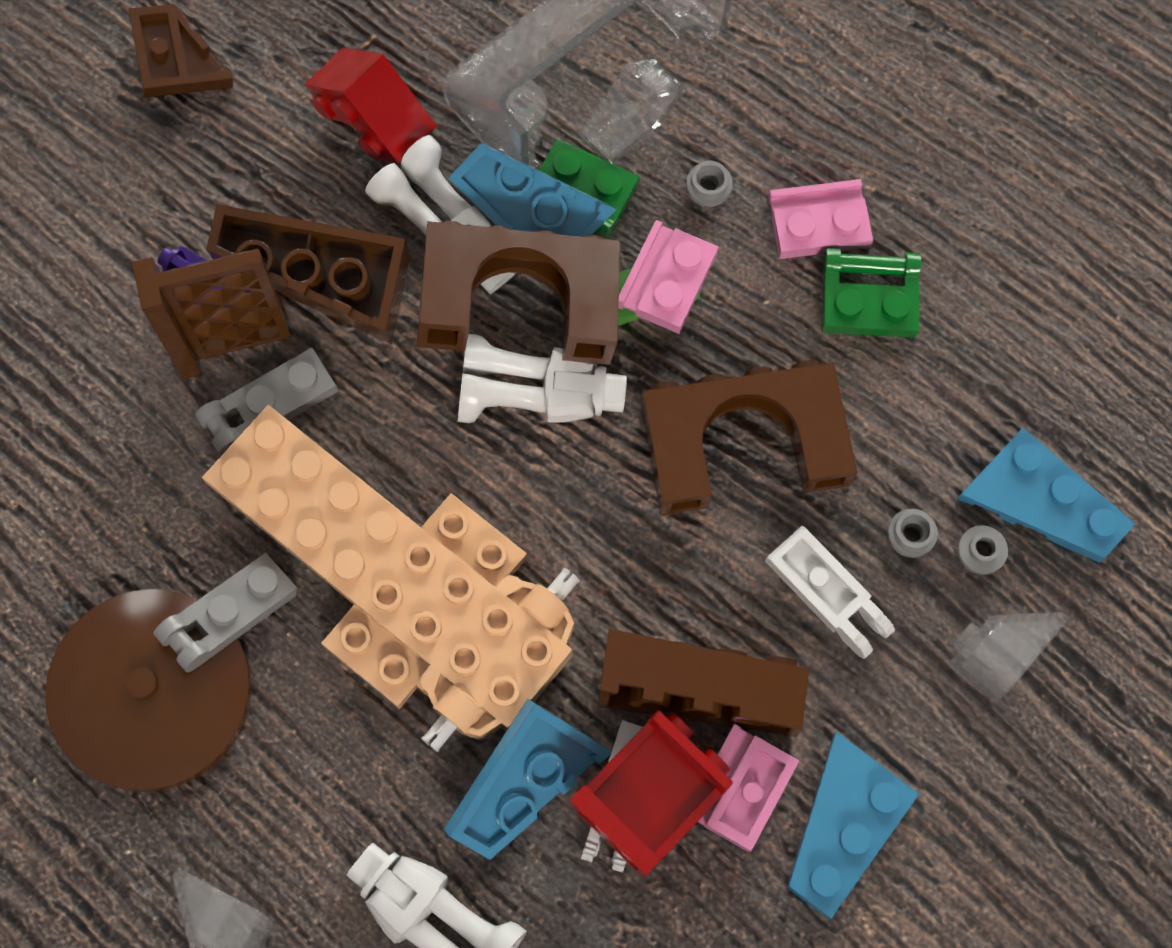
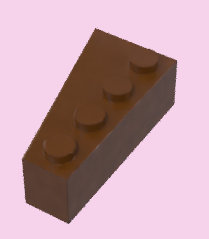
M216 204L206 248L212 259L259 248L277 293L392 345L411 256L406 239Z
M609 629L598 707L653 715L656 710H659L665 717L673 713L681 720L733 727L736 724L741 729L796 737L803 728L809 669L798 667L796 660L787 657L770 656L767 657V660L748 657L747 653L739 650H714L691 643L669 641Z

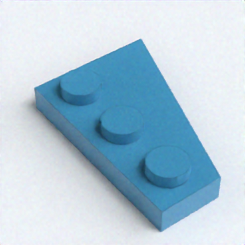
M481 143L448 178L495 225L504 226L510 230L530 232L548 230L560 235L584 237L592 235L617 210L484 143Z

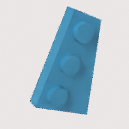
M1024 428L1014 436L957 499L970 506L976 504L999 514L997 518L1013 525L1019 523L1044 534L1045 539L1099 563L1107 557L1135 525L1131 519Z
M527 699L443 830L449 837L490 860L537 819V812L558 793L565 795L578 783L576 778L594 762L600 764L612 751L530 699Z
M838 732L833 734L825 767L816 789L814 803L786 887L828 920L834 916L919 795L917 791Z

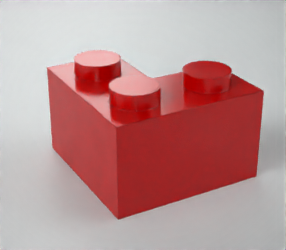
M342 48L304 84L314 97L311 99V103L316 111L328 121L336 120L347 125L352 124L361 136L358 140L361 148L376 161L381 159L399 164L404 154L416 141L429 135L437 127L385 55L381 53Z

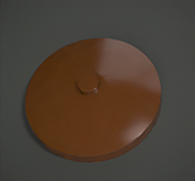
M145 589L117 595L95 606L83 615L62 639L48 671L45 693L46 711L51 730L60 748L79 769L104 784L127 791L156 792L168 790L193 781L206 773L234 745L247 719L252 695L251 670L246 652L239 638L193 671L185 672L176 661L178 654L170 645L163 646L153 634L161 622L174 614L178 615L198 599L183 593L161 589ZM196 628L187 633L194 642L204 638Z

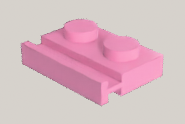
M861 179L770 190L768 201L772 210V223L779 259L824 254L826 248H835L841 251L870 248L873 236L866 201L862 195Z
M655 220L619 294L618 308L622 310L626 308L635 312L636 316L680 334L717 256L719 247L679 229L671 230L662 226V222Z
M734 724L717 754L731 769L727 776L732 780L733 784L698 823L750 853L800 760L755 735L752 736Z

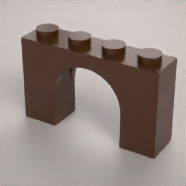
M427 221L417 347L466 351L471 297L474 291L485 280L495 275L523 273L536 277L546 283L556 293L562 304L564 313L562 361L610 365L618 341L620 241L604 239L597 235L579 237L560 235L548 230L530 232L510 230L507 227L498 225L480 227L462 225L456 221Z
M805 360L792 365L791 369L773 371L770 367H759L745 372L744 376L725 378V375L712 374L698 379L697 383L678 386L677 382L666 381L654 384L650 387V390L643 391L641 411L660 515L700 510L709 507L712 492L702 437L707 428L716 419L737 410H753L764 413L779 422L787 431L793 444L803 493L848 487L852 484L858 473L834 362L820 364L818 360Z

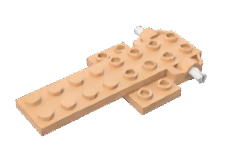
M270 405L263 409L202 477L207 485L354 604L321 644L398 709L402 707L417 688L427 695L432 702L433 709L440 717L421 739L436 752L439 751L455 730L477 740H483L501 728L507 731L526 700L530 699L535 703L572 658L573 649L568 646L574 629V622L568 607L562 601L580 580L574 574L570 577V571L566 568L562 569L561 573L548 588L540 584L535 585L534 583L521 581L518 577L512 576L527 559V553L452 493H450L424 525L420 527Z

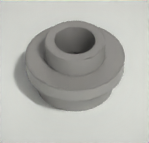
M704 161L693 167L687 176V193L695 203L701 206H718L728 199L732 191V177L729 171L718 162ZM712 182L717 188L715 190H706L701 187V184Z
M906 509L897 513L888 526V539L891 546L896 552L905 557H921L927 554L937 541L938 531L934 520L927 513L918 509ZM907 527L915 528L919 532L920 539L916 542L907 540L904 536V529Z
M981 525L970 528L962 535L958 543V556L961 563L969 571L976 574L987 575L996 572L1003 566L1008 556V546L1005 538L999 531L989 526ZM986 542L989 544L992 550L991 555H980L976 549V543Z

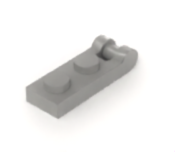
M310 348L221 400H214L203 405L197 410L195 416L202 428L210 430L214 437L212 444L217 453L222 456L267 405H270L289 421L338 392V389L314 349ZM239 413L244 423L236 428H231L227 419Z
M265 552L178 615L174 614L165 619L157 626L153 634L163 646L170 645L178 654L176 658L178 664L185 672H191L294 598L297 587ZM196 628L204 638L194 642L187 633Z

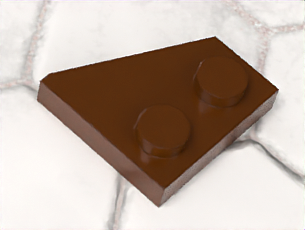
M175 4L129 8V19L144 98L233 88L232 72L227 66L223 68L210 53L208 43L198 32L193 31L189 27L188 19Z

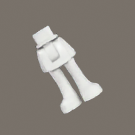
M431 135L422 137L407 150L401 161V169L394 163L385 166L373 176L365 189V192L373 201L380 205L396 208L414 223L425 236L427 221H442L414 192L407 177L419 186L447 214L451 221L470 226H495L477 206H471L446 181L439 170L442 150L439 143ZM516 273L495 275L485 280L481 285L489 294H492Z
M468 334L457 422H475L484 408L495 406L515 407L544 413L547 422H568L593 417V414L601 416L602 410L623 413L627 376L606 373L605 366H598L595 363L562 361L563 349L554 347L550 358L533 357L495 348L482 336ZM504 374L543 380L544 384L543 387L526 386L490 380L479 376Z
M374 843L367 847L347 873V877L362 888L360 896L366 900L365 903L383 932L394 944L407 939L418 948H459L426 921L432 913L454 929L474 948H517L527 933L523 927L512 921L495 926L483 920L446 890L449 881L448 876L431 866L409 857H400L395 852L389 856Z

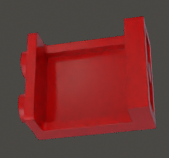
M659 710L655 711L644 727L587 785L584 784L569 802V806L643 879L733 784L732 780L727 776L731 769L724 760L710 749L703 753L689 740L693 733L679 717L673 713L665 717Z

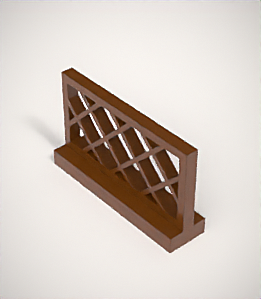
M259 248L163 272L159 271L152 257L131 262L141 309L183 380L202 375L199 364L201 359L291 337L287 319Z

